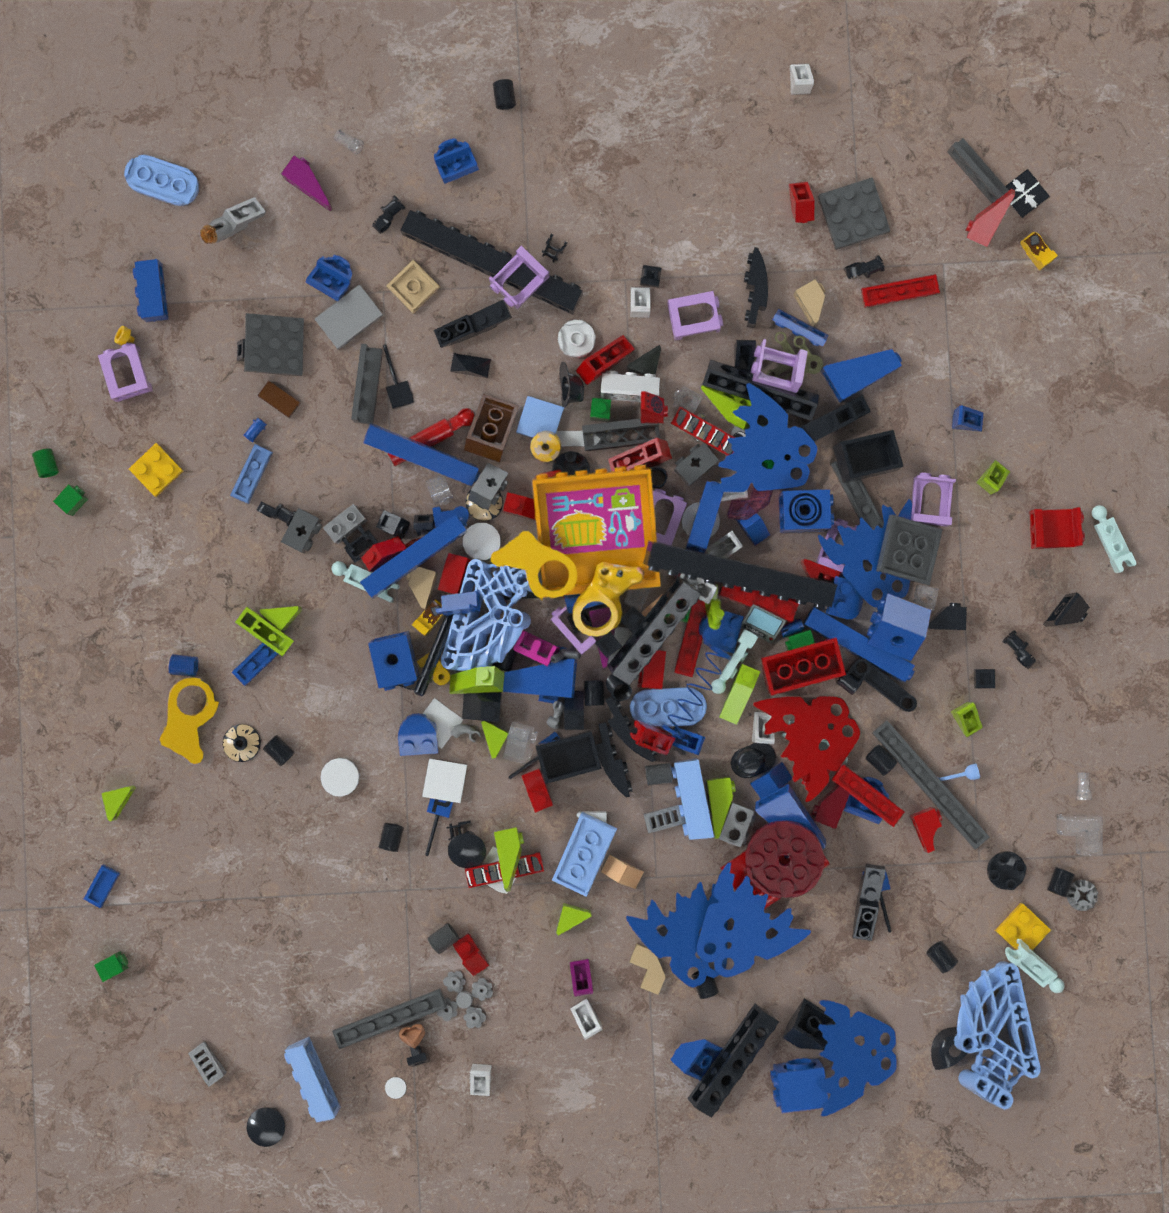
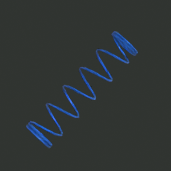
M710 645L709 648L717 654L707 652L705 653L706 658L710 661V663L720 673L707 670L704 668H696L697 674L708 684L710 688L702 687L691 683L686 684L688 690L701 702V704H697L684 699L677 700L679 706L691 717L692 720L682 718L676 715H668V719L670 720V722L682 733V735L664 724H662L661 726L663 729H665L666 731L670 732L671 734L675 735L680 739L684 738V733L670 719L669 716L690 722L694 721V719L690 715V713L679 703V701L688 702L698 706L703 705V702L694 694V692L688 687V685L696 686L706 690H712V686L700 675V673L697 670H704L718 675L722 674L721 670L708 658L707 654L716 655L722 658H726L728 660H731L730 658H732L729 654L725 653L724 651L713 645Z

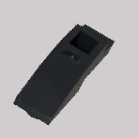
M754 247L752 253L749 252L747 264H750L749 271H745L744 283H747L746 289L753 290L749 292L748 302L751 303L750 310L746 309L744 318L749 328L755 327L758 310L765 311L768 301L766 267L757 247Z
M501 300L471 315L467 314L435 329L434 333L440 348H444L496 328L498 324L511 319L512 316L505 301Z
M863 395L800 428L815 442L871 411Z
M612 696L605 699L614 716L607 721L618 737L641 757L651 762L656 761L654 758L657 755L655 751L638 746L636 741L631 738L630 733L637 734L638 729L635 727L629 729L628 726L632 724L627 715L622 716L619 710L622 706L619 701L613 699Z
M606 722L599 723L602 743L595 745L601 765L618 791L626 798L630 797L629 792L633 791L630 780L626 781L625 773H629L627 763L622 762V758L614 759L613 756H617L615 744L611 745L609 737H613L611 726H607Z
M865 865L864 874L861 876L852 937L855 939L872 941L886 872L885 866Z

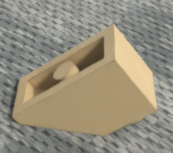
M816 279L797 289L794 293L795 299L813 327L819 321L825 298V289Z
M417 567L407 575V580H409V586L421 608L427 609L438 573Z

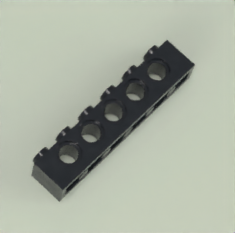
M710 359L702 385L750 401L746 386L750 383L772 398L786 413L812 421L819 401L818 394L800 388L797 393L754 382L752 381L754 373Z
M678 575L607 665L610 672L629 685L636 680L644 666L650 663L655 652L661 649L666 638L674 632L677 624L686 617L688 610L698 602L701 595L698 589Z
M757 1004L752 1006L687 1098L697 1110L711 1118L719 1110L723 1101L731 1093L735 1084L741 1079L747 1067L753 1062L759 1050L765 1045V1042L779 1024V1021L771 1013Z

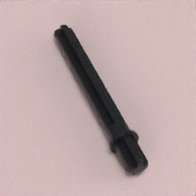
M453 615L444 616L421 674L417 676L419 680L414 693L418 696H424L429 683L433 681L431 678L447 641Z

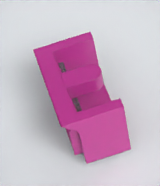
M522 631L513 650L548 666L551 662L550 658L558 653L560 647L526 631Z

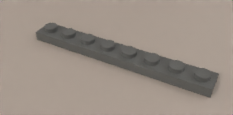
M887 720L872 732L973 849L976 850L990 837Z

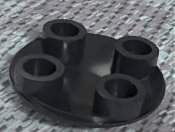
M574 451L564 452L559 455L552 466V471L561 469V472H567L568 475H576L575 471L587 470V473H590L587 459L582 454Z
M467 831L455 836L450 841L448 856L458 867H476L485 859L486 846L483 840L475 835L474 832Z
M1003 851L990 859L987 866V875L991 883L997 888L1014 890L1024 880L1027 867L1019 855Z
M264 1107L257 1109L250 1115L247 1121V1134L256 1145L262 1147L273 1146L282 1139L285 1133L284 1118L276 1108Z

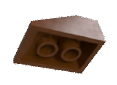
M483 393L466 438L464 451L500 463L519 405Z

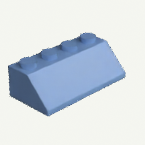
M693 758L673 762L674 767H671L673 779L677 778L678 786H675L677 798H681L682 805H678L680 816H684L686 823L682 824L684 836L688 835L689 840L713 838L714 835L699 760Z
M310 1037L289 1045L285 1049L284 1057L286 1062L291 1064L293 1068L292 1075L294 1080L299 1082L301 1086L300 1093L302 1098L308 1102L310 1116L315 1118L316 1122L335 1118L341 1107Z

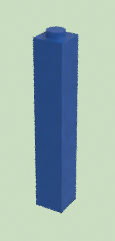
M370 423L363 440L364 444L470 486L480 476L477 465Z
M454 514L364 578L360 583L369 596L374 599L467 532L465 527L468 525L461 516L458 518Z
M815 607L811 608L803 622L804 626L827 639L837 638L840 647L861 659L868 660L872 665L901 682L909 681L915 672L913 670L915 665L899 656L868 645L869 638Z

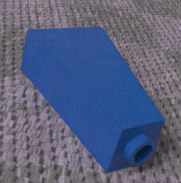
M893 349L826 365L821 369V373L837 400L841 403L902 366V360L897 352L894 353Z
M715 481L706 482L685 549L705 553L724 493L712 489V486L720 483Z
M567 659L557 663H549L548 666L543 664L505 672L503 692L574 698L577 659Z
M789 784L756 801L755 811L768 823L784 820L802 824L816 835L823 850L826 848V838Z

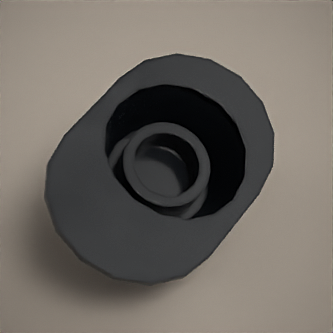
M561 362L559 369L562 391L561 403L562 407L566 408L568 403L582 402L584 400V383L577 375L569 373L566 363Z
M753 743L734 753L731 758V768L741 778H752L772 768L776 759L775 751L769 744Z

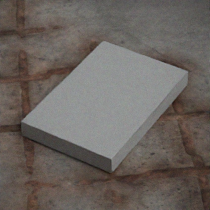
M359 284L342 297L339 302L337 301L317 316L315 321L339 350L380 319L383 314Z

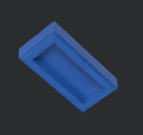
M104 864L101 865L83 899L98 908H102L120 873Z

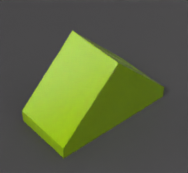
M995 460L976 483L990 495L1000 490L1010 471Z
M302 607L260 609V614L280 631H285L302 611Z
M966 702L951 711L966 737L983 728L973 702Z
M482 721L481 724L492 759L498 756L509 732L488 721Z
M134 785L101 793L108 821L117 820L136 789Z
M563 903L556 930L557 935L559 936L592 916L591 911Z

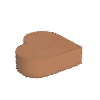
M421 1024L404 1027L399 1032L402 1042L414 1049L425 1036V1030Z

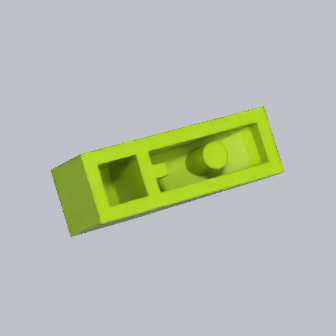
M704 385L701 386L702 391L728 422L743 430L750 426L749 423L734 415L733 411L738 410L740 406H751V401Z
M248 606L235 621L236 624L282 657L294 642V640Z
M740 664L719 718L737 725L754 689L760 671Z
M495 666L476 667L452 674L449 693L503 692L504 672Z
M730 777L706 780L715 839L720 837L733 798L732 792H736L734 780L731 781Z
M517 827L494 832L502 880L506 892L511 891L522 852L521 844H524L523 833L519 832Z

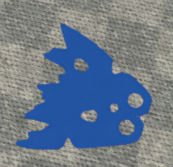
M748 383L746 386L751 406H740L733 413L749 423L750 428L745 429V437L727 439L732 444L731 449L734 453L727 455L725 460L718 464V467L728 468L737 473L731 477L721 478V484L713 485L712 489L722 492H744L748 490L750 483L753 484L757 491L794 488L804 485L810 474L807 464L812 463L818 449L815 442L802 428L796 426L788 428V414L781 406L759 388ZM759 415H763L768 419L766 426L762 427L757 423ZM801 445H808L810 447V454L808 456L802 457L799 454V447ZM786 454H789L791 456V459L789 461H786L784 459V456ZM764 460H773L774 462L772 469H766L761 464ZM795 467L802 470V476L797 480L793 479L790 474L791 470Z
M908 499L898 516L911 520L912 501ZM882 505L883 528L877 525L873 530L862 517L860 518V525L856 527V530L850 527L837 526L844 546L837 544L831 537L826 540L823 536L818 535L819 542L831 561L836 565L845 564L843 576L864 600L877 608L880 601L874 600L872 597V591L875 588L882 590L883 595L881 599L884 600L887 594L899 598L905 597L910 586L909 580L885 574V580H881L880 575L883 573L876 571L889 515L897 516L891 507H886L885 505ZM863 560H868L872 564L871 571H865ZM895 580H899L903 584L900 592H895L892 589V583Z
M730 862L726 864L717 880L713 893L719 902L708 906L697 943L698 956L707 963L714 962V969L723 977H732L749 970L754 964V956H759L766 960L778 956L801 942L811 933V930L789 928L793 920L791 908H788L777 918L771 920L769 918L770 913H764L768 894L763 896L753 895V886L750 885V878L748 876L744 878L742 884L734 892L733 881L735 874L730 873ZM733 918V929L727 931L724 928V924L728 919ZM770 928L778 931V934L772 939L766 938V931ZM709 942L716 945V951L711 955L704 952V946ZM727 942L732 944L730 949L725 947ZM725 958H731L734 961L732 969L725 970L722 967V961Z
M702 882L697 884L690 898L682 897L679 893H676V911H669L668 917L662 914L654 900H651L650 905L647 907V920L626 916L632 930L658 958L671 957V971L689 987H697L703 984L706 976L715 978L720 975L716 970L711 969L709 964L702 958H696L695 956L699 930L702 928L707 908L710 904L719 902L713 893L716 884L712 885V895L709 901L705 895ZM726 921L724 928L727 930L728 923ZM657 926H666L668 933L665 937H662L657 932ZM709 942L705 944L704 952L711 955L715 953L716 945ZM725 958L722 961V967L725 970L727 965V958ZM691 967H696L699 970V976L695 980L690 979L688 976V970Z
M821 1000L819 1004L826 1008L824 1013L831 1017L836 1024H819V1030L823 1033V1038L828 1042L825 1050L819 1055L834 1062L831 1069L835 1071V1074L816 1083L820 1087L821 1092L830 1094L821 1112L822 1117L833 1114L852 1104L864 1095L866 1082L871 1086L880 1085L895 1072L897 1067L896 1055L892 1052L896 1045V1034L892 1027L860 1011H857L850 1017V1010L847 1006L828 1000ZM883 1033H888L890 1036V1042L887 1045H883L880 1042V1037ZM864 1036L865 1043L862 1046L857 1045L854 1041L855 1037ZM873 1049L877 1052L875 1056L871 1055ZM885 1057L891 1061V1066L888 1070H884L881 1067V1061ZM846 1076L849 1084L844 1088H840L839 1080Z

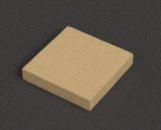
M414 260L386 285L413 314L440 289V286Z

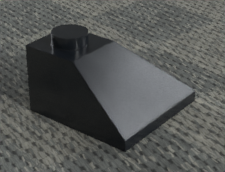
M1079 593L1065 594L1043 625L1049 627L1082 622L1087 617V610L1090 607Z
M502 692L464 694L462 719L500 722Z
M804 998L788 1022L782 1038L801 1049L825 1050L828 1042L823 1038V1033L819 1030V1024L835 1025V1022L824 1013V1010Z

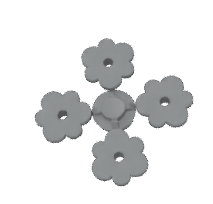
M450 971L448 977L444 978L443 983L448 987L449 992L455 991L458 993L456 1002L446 998L448 1011L444 1008L437 1011V1015L442 1017L444 1021H450L452 1017L457 1015L456 1009L458 1006L460 1008H467V1014L463 1017L467 1021V1027H481L482 1022L486 1020V1015L482 1013L480 1007L475 1009L471 1006L473 997H479L480 1001L490 998L493 995L491 990L492 984L487 982L485 978H480L478 982L472 984L473 990L471 993L462 991V985L466 983L463 973L461 971H456L455 973Z

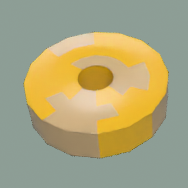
M544 430L538 432L533 437L530 449L536 459L549 462L554 460L560 453L561 441L555 433ZM543 444H548L549 448L545 449Z

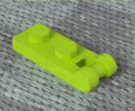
M718 588L710 603H705L708 624L713 630L720 628L721 620L724 617V611L720 609L721 600L717 596Z

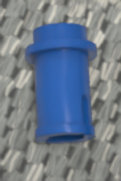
M260 418L253 419L254 423L243 434L251 442H254L260 432L266 429L265 426L267 424Z
M795 618V621L781 628L780 632H783V638L796 632L801 633V630L805 629L801 619Z

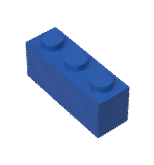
M158 259L135 262L133 276L137 280L135 294L139 298V305L137 306L138 316L145 322L169 320L162 263Z

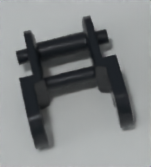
M551 234L550 238L546 241L547 247L545 250H542V257L546 255L552 258L554 263L555 260L558 261L559 253H563L568 242L565 241L561 249H556L550 245L554 236ZM550 248L556 251V254L553 255L547 251Z
M471 820L458 822V825L453 826L449 824L446 828L450 830L451 838L448 840H452L455 837L453 828L458 827V834H461V825L471 823Z

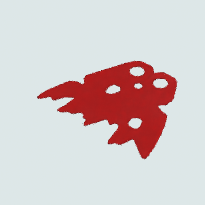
M795 696L764 699L753 703L754 707L771 716V719L765 724L764 735L779 731L787 733L785 739L790 742L780 757H787L790 761H794L792 768L794 782L810 773V781L805 787V790L808 791L805 801H811L828 784L829 775L827 770L837 771L860 737V729L856 721L848 718L849 708L842 698L832 696H819L812 700L811 706L803 698ZM833 704L841 706L842 713L839 716L831 713V706ZM792 714L795 717L794 723L786 724L783 717ZM829 723H832L834 725L833 730H830L828 728ZM849 725L853 728V735L851 737L843 735L842 729L844 726ZM822 739L828 740L830 746L820 751L819 744Z

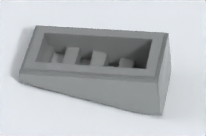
M678 805L643 814L648 834L685 823L684 816H680ZM674 810L677 811V815H678V819H679L678 821H675V819H674V815H673V811H674ZM669 812L670 815V823H668L666 819L665 813ZM660 814L662 815V819L664 822V824L660 825L658 815ZM654 816L656 822L655 827L652 826L650 817Z
M205 1041L188 1053L208 1087L227 1073ZM204 1050L205 1053L198 1058L196 1054ZM208 1056L209 1060L202 1064L201 1060ZM212 1063L213 1067L206 1070L205 1067ZM216 1070L217 1074L211 1077L210 1073Z

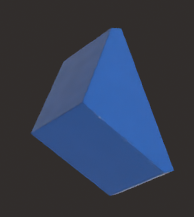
M963 405L959 406L953 412L952 429L982 432L984 413Z
M748 504L732 515L754 546L770 535L762 518Z
M675 727L674 731L682 735V733ZM682 728L680 729L684 733V738L680 739L672 734L675 738L672 746L696 755L700 754L705 739L704 736Z
M781 762L750 784L760 799L782 788L793 777Z

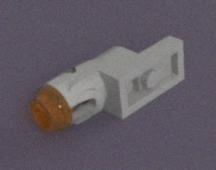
M253 197L226 209L222 217L211 221L210 224L205 225L200 230V236L206 244L218 243L245 230L250 222L263 217L266 211L256 198Z

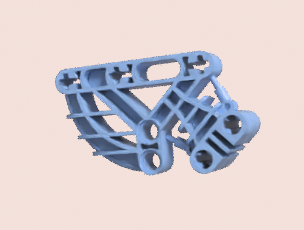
M473 559L469 562L460 593L472 592L475 585L474 591L480 593V609L484 599L490 612L479 619L480 611L453 615L448 638L441 657V664L444 668L453 671H466L476 667H490L497 661L499 663L504 661L506 654L515 645L522 631L528 628L531 623V618L527 613L511 608L521 597L527 595V591L532 592L525 570L502 566L499 572L496 570L493 572V577L491 568H499L496 565H489L478 559ZM538 573V579L542 584L541 573ZM502 595L512 597L508 606ZM504 611V616L500 619V614ZM521 615V621L517 624V619ZM491 633L489 643L485 646L488 634ZM474 644L472 652L468 653L469 647Z
M1001 961L987 972L982 970L981 976L975 982H969V990L966 995L962 994L960 996L961 1007L958 1014L957 1035L954 1038V1044L957 1049L967 1053L979 1051L978 1055H976L975 1063L971 1066L972 1071L965 1069L960 1072V1084L983 1100L999 1108L1008 1109L1013 1104V1097L1010 1092L1012 1087L1018 1082V1079L1023 1075L1035 1078L1040 1074L1041 1068L1019 969L1012 963ZM998 988L999 992L996 995V997H994V991ZM986 1001L988 1011L984 1017L982 1006ZM1005 1022L1011 1046L997 1038ZM1020 1025L1022 1028L1023 1037L1025 1041L1024 1051H1022L1020 1038L1018 1034V1028ZM986 1034V1040L982 1042V1036ZM968 1038V1045L964 1047V1041ZM988 1049L994 1054L990 1058L982 1056L983 1050ZM1011 1066H1014L1019 1072L1015 1077L1010 1072ZM1009 1075L1013 1076L1009 1081H1007Z

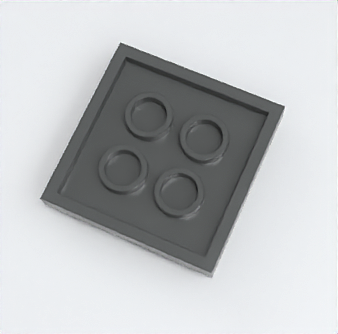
M873 177L818 195L835 250L890 232Z
M246 313L244 372L302 376L304 318Z
M889 515L876 571L920 584L930 585L943 529L899 516Z

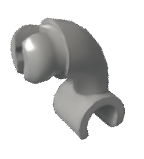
M561 701L553 703L554 715L553 717L550 716L547 720V725L553 729H558L561 723L559 719L564 711V704Z
M458 724L451 730V734L455 738H458L461 734H469V739L472 742H476L472 738L473 733H477L481 737L479 731H475L466 724Z

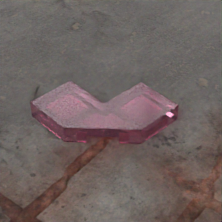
M753 486L750 500H731L727 514L728 518L749 519L770 504L773 490L757 491Z

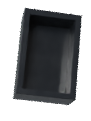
M894 430L841 441L833 446L843 484L895 472L904 467Z
M591 730L535 745L545 784L602 769Z

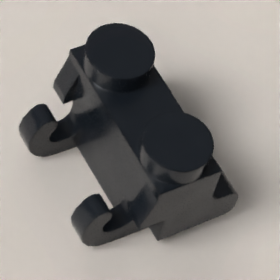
M361 525L357 528L362 535L352 543H349L346 537L342 538L346 545L344 549L354 563L361 559L359 555L363 551L378 543L369 529L364 531Z

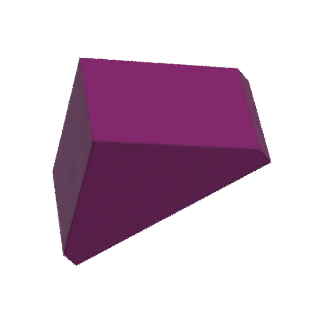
M589 959L570 962L574 997L593 994Z

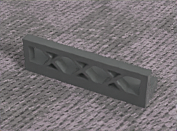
M964 138L958 143L956 141L950 147L947 153L991 204L1009 191Z
M362 343L351 419L354 423L370 425V423L374 424L383 350L371 348L367 344Z
M640 418L582 425L585 451L638 445L655 439H648L642 434L646 428L655 427L656 438H660L659 423H641ZM628 430H633L638 436L635 440L629 441L624 437L625 433ZM614 432L619 436L618 440L615 443H609L604 439L608 433ZM587 435H596L600 438V441L596 445L588 446Z

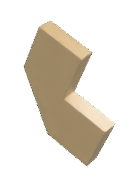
M636 943L630 963L647 969L640 987L659 995L666 976L658 957L647 947Z

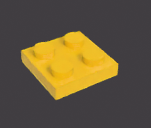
M157 443L129 468L130 472L154 497H157L183 472L181 467Z
M1020 903L995 931L1015 950H1018L1019 946L1016 941L1017 939H1021L1029 946V949L1033 950L1051 929L1023 903Z

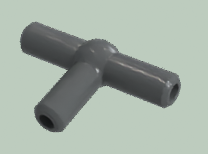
M570 646L566 649H561L550 660L552 663H557L565 659H580L581 653L576 651L574 646Z

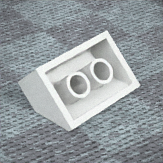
M606 371V373H602L600 399L641 402V391L659 396L660 378L656 377L655 374L637 376V373L626 372L625 375H621L617 371Z

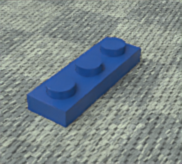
M780 309L777 310L772 319L777 326L792 330L794 335L809 339V342L815 346H824L829 336Z

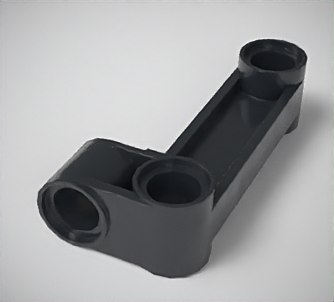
M866 659L853 661L845 671L846 675L841 676L836 682L845 691L853 695L864 681L901 711L911 712L917 707V700L914 696L905 691ZM859 662L865 664V671L862 673L857 670ZM905 698H909L911 701L909 708H904L902 704Z

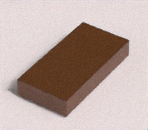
M269 380L258 394V397L289 419L300 405L299 401Z

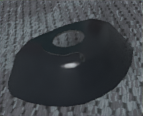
M957 1027L946 1028L935 1036L931 1047V1059L935 1070L952 1067L968 1054L962 1050L957 1057L949 1054V1048L955 1045L954 1038L957 1035ZM968 1038L964 1041V1047L968 1045Z

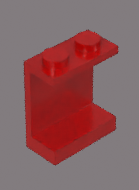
M1081 507L1058 510L1034 509L1029 511L1031 549L1083 546L1085 533L1082 531L1084 514L1081 512Z

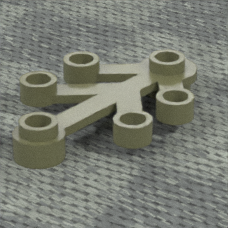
M777 332L775 334V341L780 343L786 353L796 355L786 340V334L784 332ZM778 334L784 335L783 341L777 340ZM796 336L793 340L794 345L808 351L804 375L806 373L816 374L820 372L823 367L822 359L817 355L811 354L805 344L804 337ZM797 338H802L803 343L801 345L796 344ZM812 361L817 362V366L815 368L810 367V363ZM781 364L775 369L768 370L766 375L773 371L775 372V377H778V375L792 366ZM792 373L787 374L784 380H787L788 376H792Z

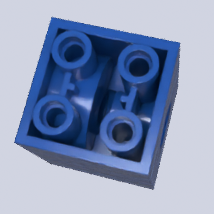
M830 489L783 491L780 493V533L826 532L831 529V525H834V514H831L834 498L833 494H830ZM799 508L806 510V516L800 513Z
M887 594L884 600L881 599L879 601L878 611L873 612L870 618L872 625H870L867 631V636H869L868 645L911 661L926 638L931 610Z
M409 631L375 638L368 643L379 689L384 688V691L395 689L398 684H403V686L415 684V681L418 679L419 670ZM390 654H395L398 657V661H392Z
M799 1058L785 1063L773 1064V1070L770 1071L771 1081L774 1088L776 1087V1090H773L774 1102H776V1107H780L782 1113L825 1107L828 1101V1093L821 1092L820 1087L816 1084L818 1081L826 1079L824 1067L819 1058Z

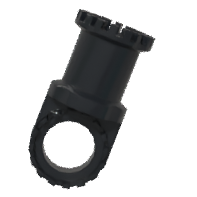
M394 195L385 207L382 206L380 208L383 214L377 218V221L373 222L372 226L379 234L385 232L392 224L393 217L399 211L406 209L403 203Z
M877 255L875 259L866 263H852L846 266L844 270L848 279H851V277L853 279V276L856 278V275L860 276L862 274L869 278L870 275L878 271H885V265H883L884 262L881 263L883 260Z
M262 501L256 510L269 518L283 521L288 527L296 511L288 510L281 503L275 509Z
M1013 630L1009 633L1010 636L1007 635L1002 642L1004 644L1007 643L1014 650L1019 663L1029 669L1036 660L1034 657L1031 658L1032 655L1025 650L1028 643L1024 642L1016 634L1017 632Z

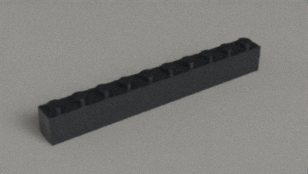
M416 210V212L409 211L400 230L403 236L492 278L512 259L510 253L504 250L499 252L495 250L493 245L487 242L482 244L478 242L476 237L470 234L465 236L460 233L459 229L453 226L448 228L443 225L442 221L436 218L431 220L419 210ZM523 263L504 283L522 291L537 275ZM549 275V278L531 296L573 315L582 298L583 290L575 283L568 284L564 282V279L558 275Z
M648 541L643 564L648 566V570L659 572L660 569L667 570L666 574L678 576L681 573L686 575L685 578L697 580V577L703 578L705 583L715 585L716 582H721L723 587L734 589V586H739L741 591L752 593V590L759 591V595L767 597L774 594L778 595L777 599L784 601L792 598L796 599L795 603L807 605V602L814 603L813 607L825 609V606L832 607L837 589V584L653 541Z

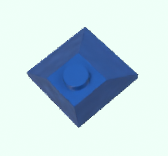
M706 1039L683 1043L675 1050L670 1060L684 1074L701 1080L723 1048Z

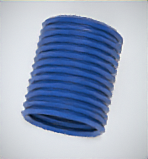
M172 654L169 660V674L195 677L198 671V658Z

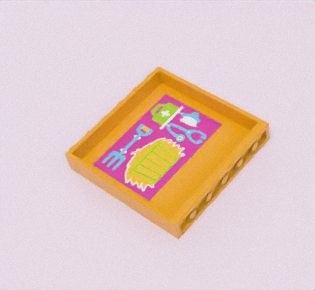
M636 465L631 470H627L626 467H616L615 471L607 472L606 468L595 469V473H587V470L575 471L576 475L559 472L554 477H548V474H538L536 478L532 479L538 542L568 556L576 566L577 581L575 587L565 595L582 594L594 579L596 566L601 562L626 567H641L644 571L643 581L631 586L629 589L661 587L660 573L648 570V566L643 564L648 541L657 542L650 468H646V465ZM556 560L544 563L541 566L542 586L550 590L562 588L569 578V571L566 565Z

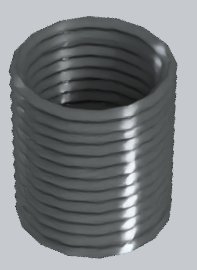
M670 763L645 766L648 786L672 783Z
M446 923L437 932L428 937V942L438 954H441L459 940L458 934L449 923Z

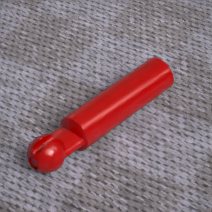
M463 408L456 416L448 420L444 418L409 438L433 447L453 436L454 431L463 426H471L475 414L470 408ZM388 453L395 467L407 461Z

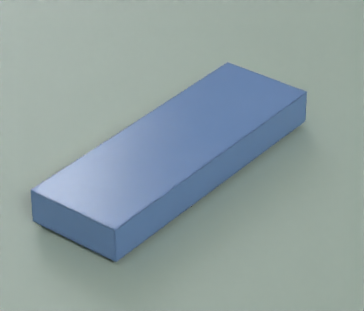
M254 444L230 496L249 504L273 452Z

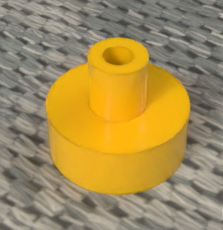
M121 326L115 335L114 342L121 346L127 342L133 344L135 337L130 335L131 329Z

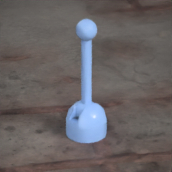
M971 764L966 767L963 773L938 777V779L945 781L966 776L970 780L980 779L977 764Z

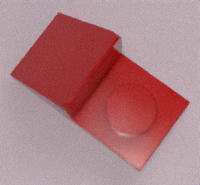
M805 558L801 561L806 576L818 579L820 574L822 579L832 582L835 576L839 577L841 573Z
M469 933L453 943V947L463 960L462 965L473 976L490 966Z

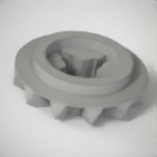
M1086 880L1073 882L1067 894L1068 903L1078 911H1087L1090 908H1094L1095 903L1098 901V891L1095 885ZM1079 891H1082L1084 893L1087 891V894L1085 896L1087 897L1088 901L1084 899L1079 900Z

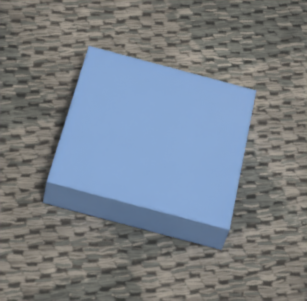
M527 396L516 433L531 438L544 430L556 434L564 408Z

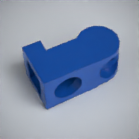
M463 506L443 512L441 507L432 508L435 527L445 522L454 514L458 518L461 516L466 523L470 518L468 510Z

